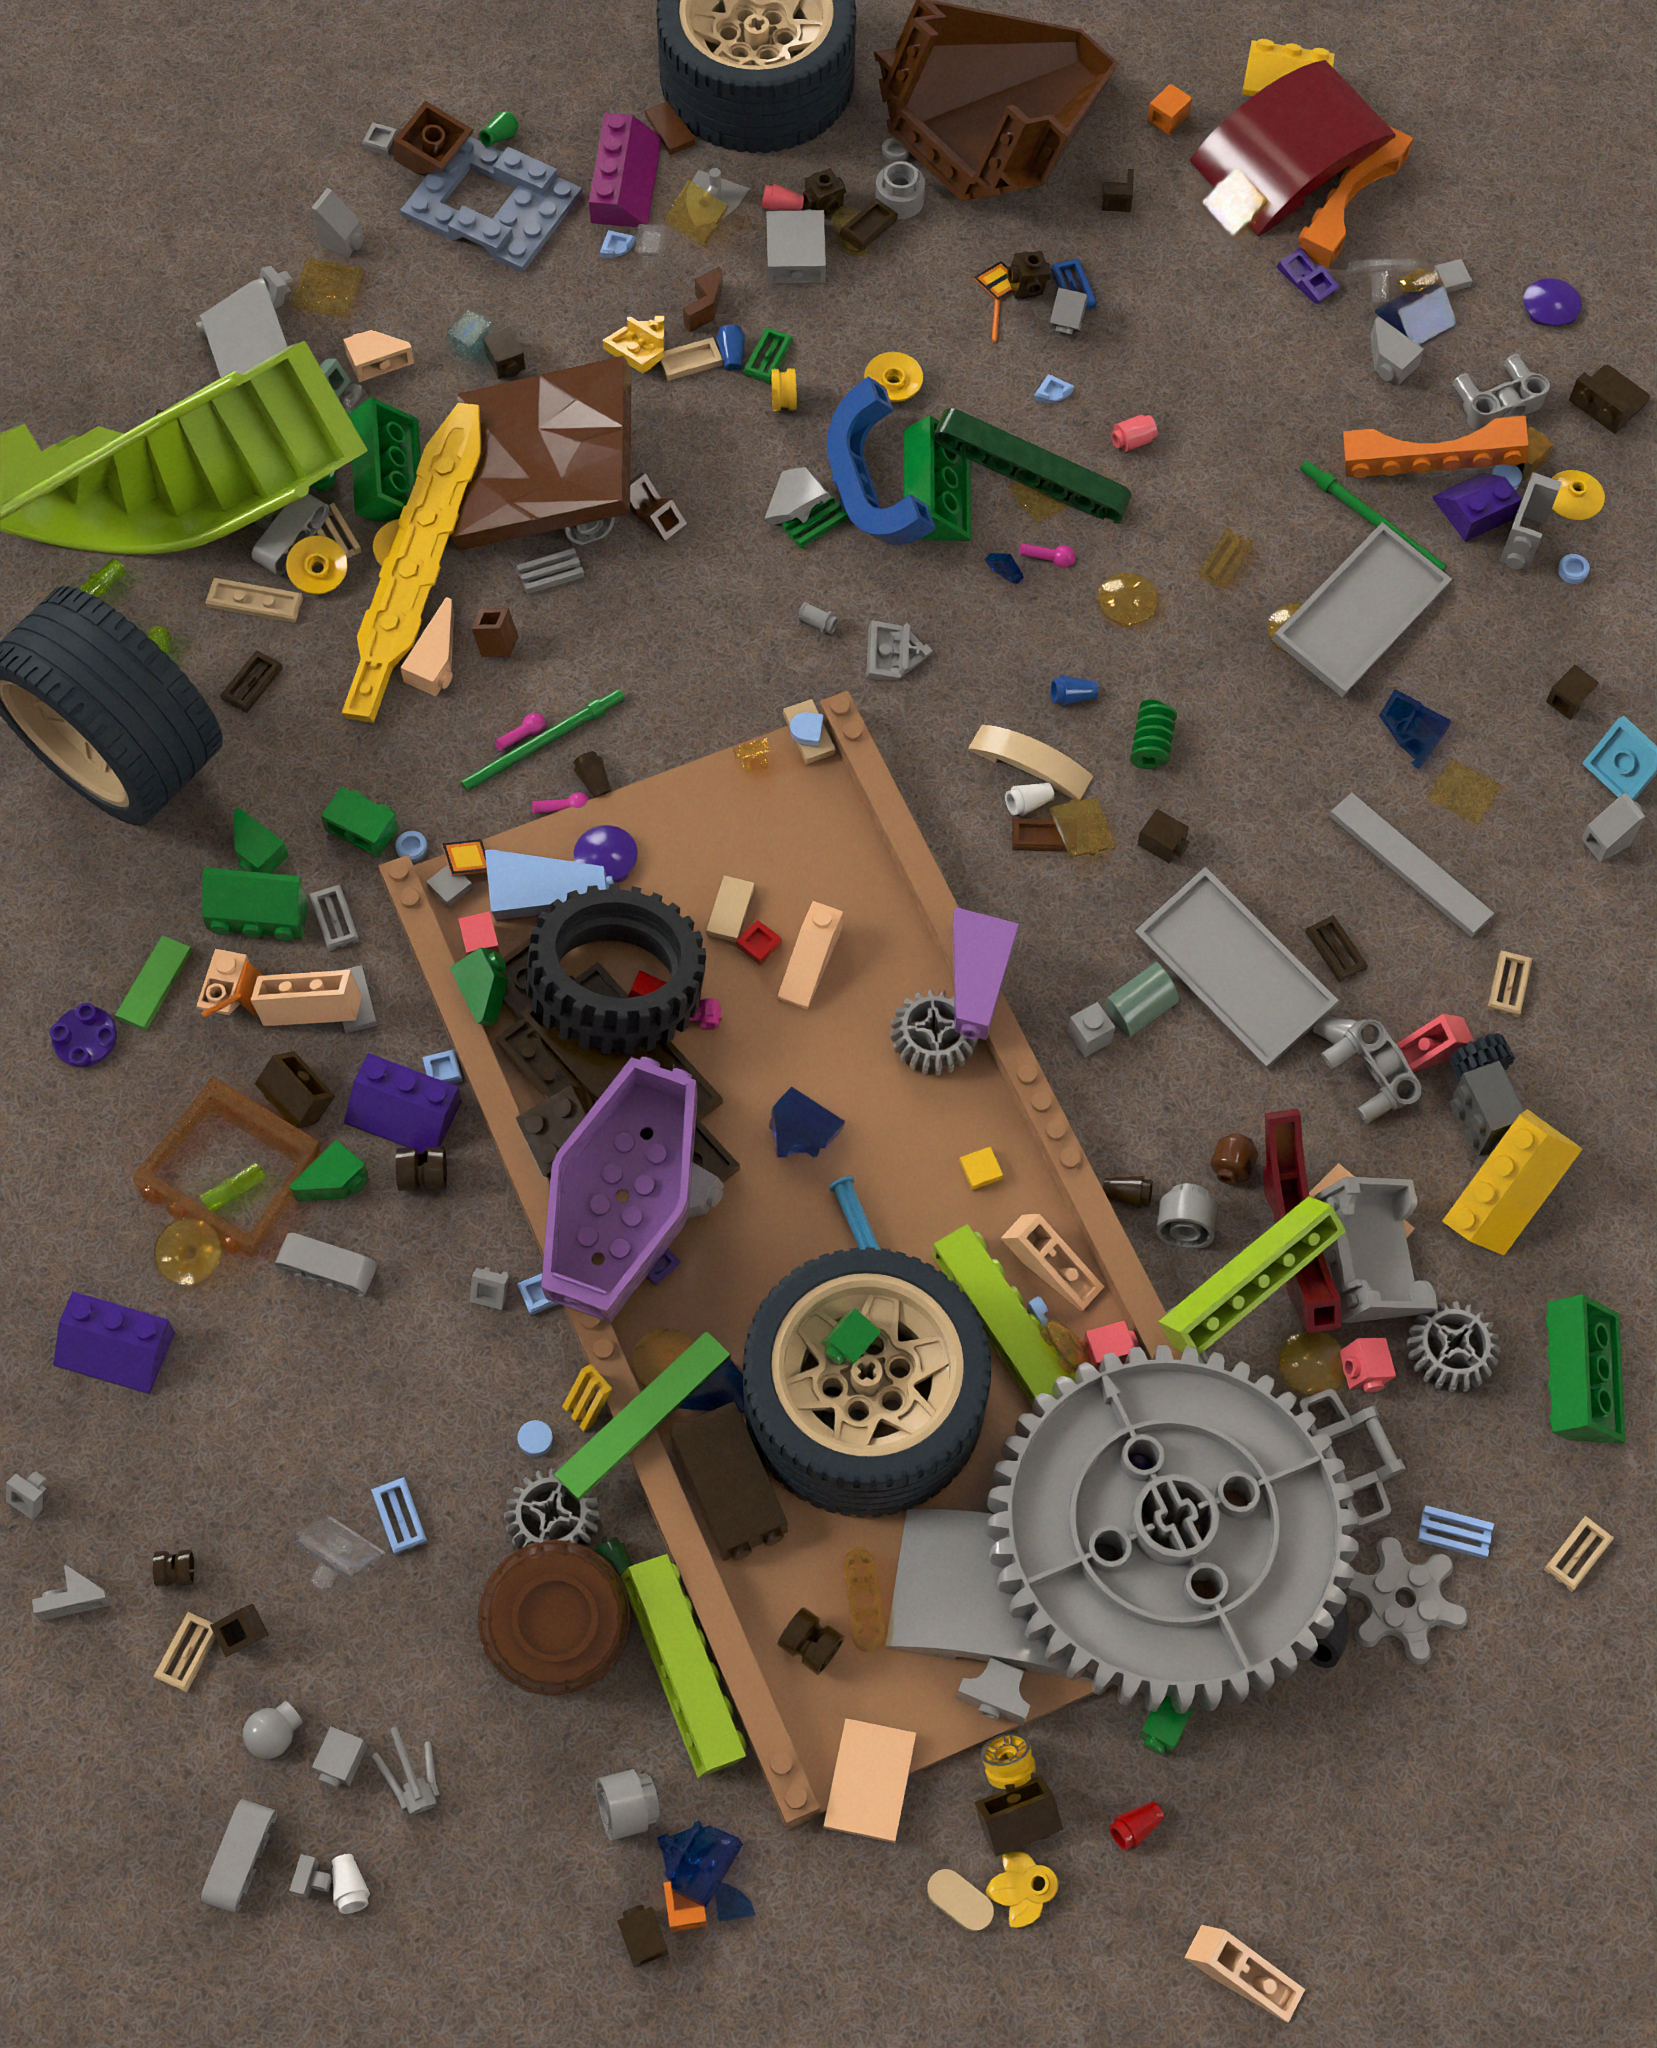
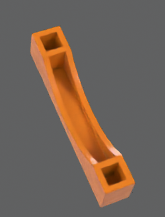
M1389 126L1396 134V137L1353 169H1346L1344 171L1338 188L1331 189L1326 198L1325 206L1323 208L1318 207L1313 215L1310 227L1305 226L1299 235L1298 242L1301 243L1300 247L1312 261L1329 269L1343 248L1346 236L1344 210L1349 201L1368 184L1380 178L1396 174L1410 154L1413 137Z
M1526 416L1495 418L1486 426L1470 435L1440 443L1401 441L1386 436L1375 429L1343 431L1346 477L1393 476L1400 473H1425L1436 470L1454 471L1460 468H1486L1496 465L1514 466L1520 463H1528L1529 445Z

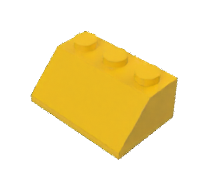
M1268 39L1252 40L1242 94L1254 96L1282 76L1314 62L1326 60L1333 67L1335 53H1330L1324 48L1304 49L1300 45L1293 43L1286 45L1274 44L1273 41Z

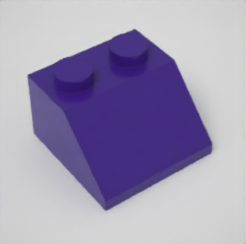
M1487 473L1476 475L1432 497L1465 542L1515 519L1522 498L1506 477Z

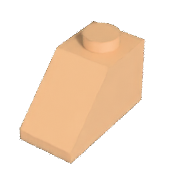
M373 330L357 333L343 339L347 357L359 382L414 364L411 345L407 341Z

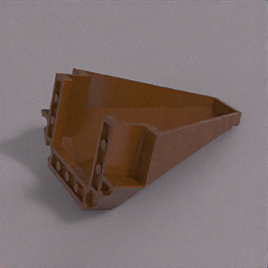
M934 0L915 1L896 48L874 51L875 62L878 61L880 63L882 78L879 79L883 103L887 102L890 119L886 120L888 132L961 202L1044 185L1119 64L1082 29Z

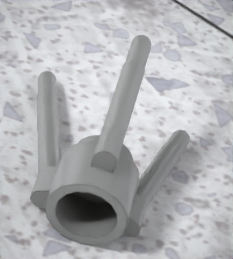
M392 1727L391 1733L395 1741L394 1743L408 1779V1783L403 1785L405 1792H403L380 1755L374 1753L372 1758L397 1796L401 1809L407 1808L409 1815H415L437 1805L435 1797L440 1795L435 1778L432 1744L430 1741H426L424 1744L428 1783H426L424 1778L416 1779L397 1727Z

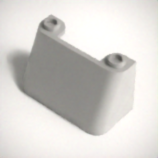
M264 278L249 282L200 315L201 321L196 322L201 340L207 338L221 378L232 371L243 373L288 347Z
M1347 1176L1314 1196V1199L1333 1206L1346 1230L1342 1236L1323 1251L1331 1278L1341 1298V1323L1428 1314L1438 1309L1433 1286L1426 1280L1415 1281L1403 1220L1413 1214L1417 1206V1196L1413 1180Z

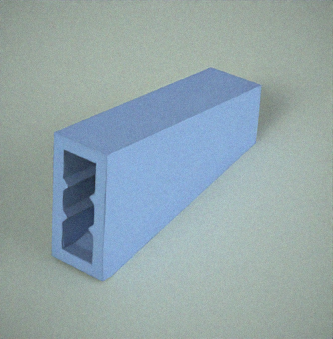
M492 849L485 850L490 905L495 921L541 915L542 912L549 914L550 904L556 899L565 902L569 892L577 890L579 894L587 892L588 886L597 885L599 890L609 889V884H613V878L606 875L604 866Z

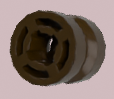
M180 1550L177 1554H170L168 1551H155L153 1557V1580L156 1587L168 1586L171 1582H178L180 1585H193L194 1572H189V1569H194L192 1550Z

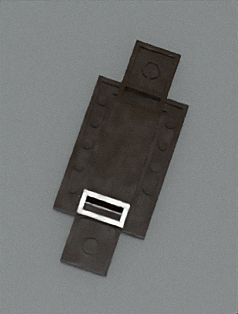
M530 938L503 957L506 964L504 970L509 978L503 1004L519 1021L495 1038L496 1044L545 1099L550 1098L570 1085L584 1088L542 1043L543 1040L597 1100L631 1057L638 1060L641 1057L651 1058L660 1063V1068L672 1071L673 1068L684 1070L692 1075L691 1079L696 1080L698 1094L693 1163L717 1176L722 1183L740 1170V1164L701 1123L704 1117L723 1104V1098L671 1041L665 1044L662 1040L656 1041V1047L653 1050L645 1051L642 1046L635 1048L634 1054L627 1055L623 1054V1049H611V1054H603L600 1047L591 1045L588 1050L578 1047L579 1041L573 1038L566 1042L559 1037L558 1028L554 1026L548 1029L543 1024L544 1013L535 1014L531 1007L532 997L529 998L527 996L526 972ZM599 962L576 978L572 975L569 976L577 984L594 993L616 998H627L628 996ZM589 1095V1097H590V1099H591L593 1105H595L596 1102H595V1101L593 1100V1098ZM645 1128L641 1131L640 1136L644 1140H649L653 1137V1131Z

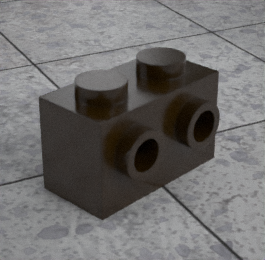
M295 1051L272 1055L255 1082V1085L264 1094L265 1099L274 1105L283 1115L285 1121L294 1129L315 1125L319 1122L335 1097Z
M1042 1775L1031 1779L1025 1785L1017 1788L1013 1786L975 1802L984 1836L996 1857L1004 1853L1013 1852L1017 1848L1034 1841L1048 1838L1050 1835L1063 1830L1054 1794Z

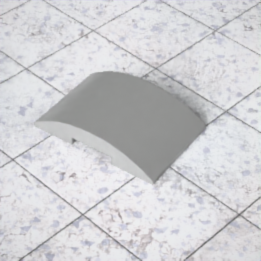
M907 1509L885 1648L954 1660L956 1656L987 1662L992 1658L1007 1665L1026 1668V1672L1068 1678L1066 1673L1071 1659L1064 1655L1057 1661L1048 1662L1044 1658V1654L1050 1640L1046 1636L1037 1641L1027 1640L1024 1633L1032 1618L1031 1615L1013 1618L1008 1609L1017 1592H1000L996 1585L1000 1573L1006 1567L992 1565L989 1560L990 1550L998 1542L986 1534L987 1521L994 1514L946 1509ZM1105 1543L1095 1546V1551L1100 1558L1105 1561H1113L1115 1547ZM1086 1670L1076 1680L1092 1682L1094 1674Z

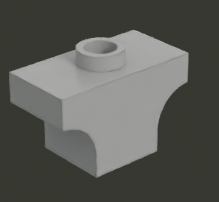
M990 1658L987 1668L982 1675L973 1679H962L956 1697L960 1701L979 1708L978 1712L987 1718L998 1720L999 1717H1002L1021 1726L1024 1725L1031 1706L1022 1699L1019 1692V1685L1024 1671Z

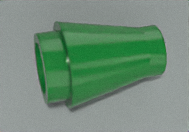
M508 111L497 112L487 126L479 133V139L482 144L491 146L494 143L513 138L519 126L516 117Z

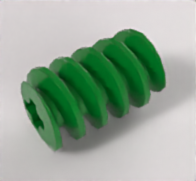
M1148 699L1143 700L1139 705L1140 710L1137 716L1136 732L1134 733L1132 753L1130 754L1132 765L1141 769H1154L1158 765L1169 762L1170 755L1168 753L1172 748L1170 742L1174 736L1172 731L1175 730L1176 723L1174 721L1177 719L1175 709L1161 701Z

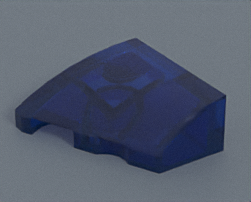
M1394 689L1379 714V717L1399 746L1415 759L1411 763L1417 769L1421 768L1452 723L1450 719L1423 706L1421 702Z

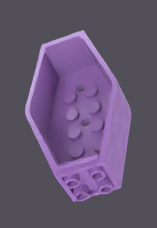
M631 1057L557 1152L551 1169L541 1288L547 1300L611 1323L685 1226L690 1207L698 1101L696 1080L691 1079L692 1075L678 1068H673L672 1071L660 1068V1063L651 1058L641 1057L638 1060ZM645 1128L653 1131V1137L649 1140H644L640 1136L641 1131ZM619 1191L629 1193V1199L626 1202H619L616 1199ZM602 1254L605 1257L604 1263L599 1266L594 1265L591 1261L593 1255Z

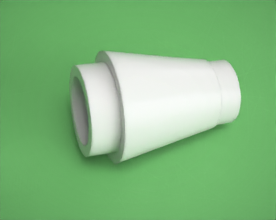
M1048 782L1013 786L1005 794L1006 805L1012 815L1019 814L1020 816H1024L1054 800V790Z
M344 1854L335 1857L332 1860L334 1905L338 1906L339 1912L343 1914L354 1913L364 1909L368 1905L367 1898L370 1892L354 1861L353 1855Z

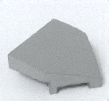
M806 467L782 471L764 519L771 525L790 521L795 517L805 523L811 508L815 504H820L821 501L825 503L831 495Z
M872 620L868 627L866 679L898 681L926 659L933 650L927 644L923 645L910 631L911 626L908 623L902 627L901 625Z

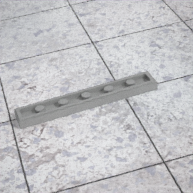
M1352 792L1331 810L1329 816L1469 936L1473 937L1493 918L1494 912Z

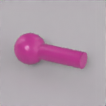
M1021 543L1019 547V555L1053 561L1055 565L1063 568L1073 565L1076 560L1074 550L1067 545L1050 549Z
M539 713L528 714L521 726L494 741L496 748L502 751L529 735H540L547 728L546 719Z
M576 792L570 795L568 799L532 801V813H554L571 806L582 808L590 798L584 793Z

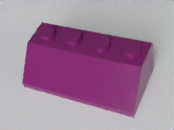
M604 112L589 198L591 223L638 228L648 227L661 137L633 115Z

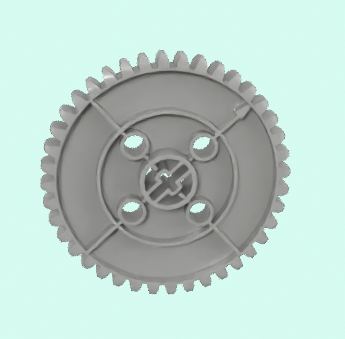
M1158 1345L1153 1360H1147L1145 1352L1140 1347H1132L1124 1365L1118 1356L1111 1352L1104 1354L1099 1372L1093 1365L1085 1362L1078 1365L1075 1382L1065 1376L1057 1378L1052 1388V1396L1045 1393L1037 1395L1032 1405L1033 1414L1023 1413L1020 1415L1015 1425L1017 1436H1009L1005 1439L1001 1451L1002 1457L1005 1460L995 1465L992 1480L998 1487L993 1488L987 1498V1507L995 1514L987 1521L986 1534L991 1539L998 1541L990 1550L989 1560L992 1565L1006 1567L1000 1573L996 1585L1000 1592H1017L1008 1609L1013 1618L1031 1615L1032 1618L1024 1633L1027 1640L1037 1641L1046 1636L1050 1641L1044 1658L1050 1663L1059 1660L1064 1655L1070 1658L1071 1661L1066 1673L1069 1679L1075 1681L1086 1670L1094 1674L1091 1683V1691L1093 1693L1101 1695L1109 1684L1113 1683L1118 1685V1702L1127 1706L1132 1701L1136 1692L1144 1693V1702L1147 1710L1153 1712L1158 1710L1165 1696H1170L1176 1713H1186L1196 1695L1205 1711H1214L1221 1700L1222 1691L1232 1704L1238 1705L1243 1703L1247 1697L1249 1685L1253 1690L1262 1694L1269 1691L1272 1687L1274 1674L1283 1679L1293 1675L1297 1669V1659H1310L1318 1647L1316 1638H1326L1333 1629L1334 1620L1331 1615L1340 1613L1347 1602V1597L1341 1589L1347 1588L1355 1577V1570L1347 1562H1350L1359 1551L1358 1542L1354 1538L1347 1536L1358 1525V1516L1351 1510L1343 1509L1354 1496V1492L1350 1485L1335 1483L1345 1469L1343 1461L1338 1458L1324 1459V1455L1332 1444L1328 1434H1319L1313 1437L1309 1434V1430L1316 1420L1311 1412H1303L1295 1417L1291 1409L1295 1404L1296 1397L1291 1392L1283 1393L1277 1399L1273 1397L1270 1392L1274 1385V1379L1268 1375L1261 1377L1254 1384L1248 1380L1250 1366L1241 1361L1232 1372L1224 1370L1225 1360L1223 1354L1213 1352L1207 1364L1199 1363L1198 1352L1194 1347L1186 1346L1180 1360H1173L1172 1352L1168 1345ZM1132 1454L1144 1455L1151 1461L1153 1468L1147 1470L1138 1469L1131 1464L1128 1456ZM1227 1490L1238 1491L1245 1497L1247 1506L1238 1507L1230 1504L1224 1497L1223 1492ZM1141 1510H1143L1149 1525L1143 1526ZM1165 1519L1168 1523V1526H1165V1524L1163 1523ZM1177 1524L1180 1527L1179 1531H1177V1528L1175 1526ZM1195 1525H1200V1529L1202 1532V1540L1195 1528ZM1103 1543L1112 1545L1118 1550L1120 1559L1112 1562L1105 1561L1098 1556L1095 1546ZM1198 1580L1207 1582L1215 1590L1216 1597L1213 1599H1203L1197 1596L1192 1590L1191 1583Z

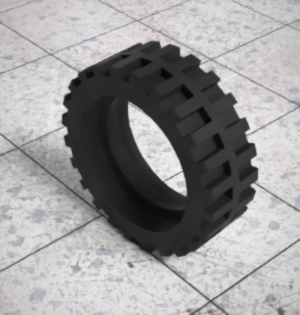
M609 884V889L599 890L598 886L594 885L588 886L587 892L579 894L577 890L567 893L565 902L556 899L550 904L549 914L546 912L541 913L538 917L537 927H533L530 938L526 991L529 998L532 997L531 1007L535 1014L544 1013L543 1024L548 1029L555 1026L559 1029V1037L568 1042L570 1038L579 1041L578 1047L588 1050L591 1045L600 1047L603 1054H611V1049H623V1054L627 1055L634 1054V1049L642 1046L645 1051L653 1050L656 1047V1041L659 1040L667 1044L674 1039L675 1029L683 1032L688 1027L689 1018H694L698 1002L700 1001L706 967V949L702 948L703 937L701 932H693L694 921L690 916L682 918L679 915L680 907L673 902L669 906L662 902L663 896L654 892L651 896L642 894V888L632 886L631 891L620 890L619 884ZM605 940L621 941L639 946L655 955L667 967L671 974V979L663 987L646 995L630 998L609 997L594 993L577 984L563 970L560 960L568 952L583 944Z

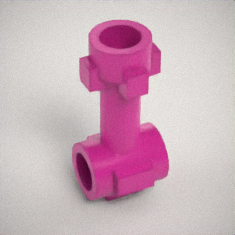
M713 998L700 1000L699 1008H697L694 1018L690 1017L689 1021H699V1027L705 1030L718 1028L719 1021H721V1006H719L718 1000Z

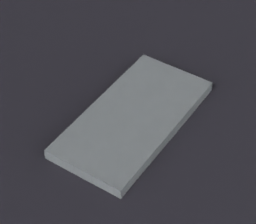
M1382 522L1279 628L1272 637V640L1343 698L1449 585L1452 578Z
M1206 867L1135 930L1136 935L1266 1068L1274 1064L1339 1004V1000Z

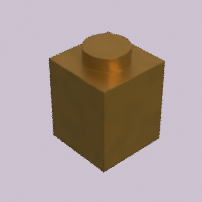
M1532 426L1527 430L1529 445L1528 463L1515 465L1520 469L1524 480L1529 478L1533 472L1548 461L1554 443L1546 435L1538 432Z

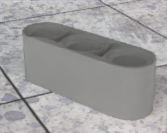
M309 493L286 505L254 546L252 559L276 575L284 574L287 571L286 560L289 551L301 539L314 536L328 517L329 506Z
M287 1233L274 1266L282 1272H285L287 1269L296 1272L295 1276L313 1282L320 1280L326 1282L328 1287L346 1293L351 1290L359 1293L358 1297H365L378 1264L364 1255L300 1234Z
M245 1799L239 1801L206 1879L201 1902L235 1914L240 1911L242 1905L239 1902L243 1893L247 1894L256 1872V1869L253 1868L257 1857H262L270 1834L267 1832L271 1822L275 1823L277 1810Z

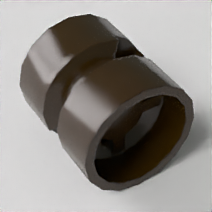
M416 1147L397 1148L396 1183L398 1191L418 1190L420 1185H424L426 1190L446 1189L447 1158L445 1147H425L423 1152H419Z
M802 1607L784 1629L777 1645L793 1657L796 1655L802 1656V1664L819 1675L833 1659L841 1647L845 1636L830 1625L822 1627L820 1625V1618L807 1608Z

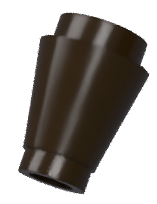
M595 751L580 755L574 760V772L593 798L611 792L602 757L598 756Z
M1145 1176L1105 1178L1103 1190L1107 1198L1140 1209L1142 1206H1150L1153 1188L1152 1180L1145 1179Z

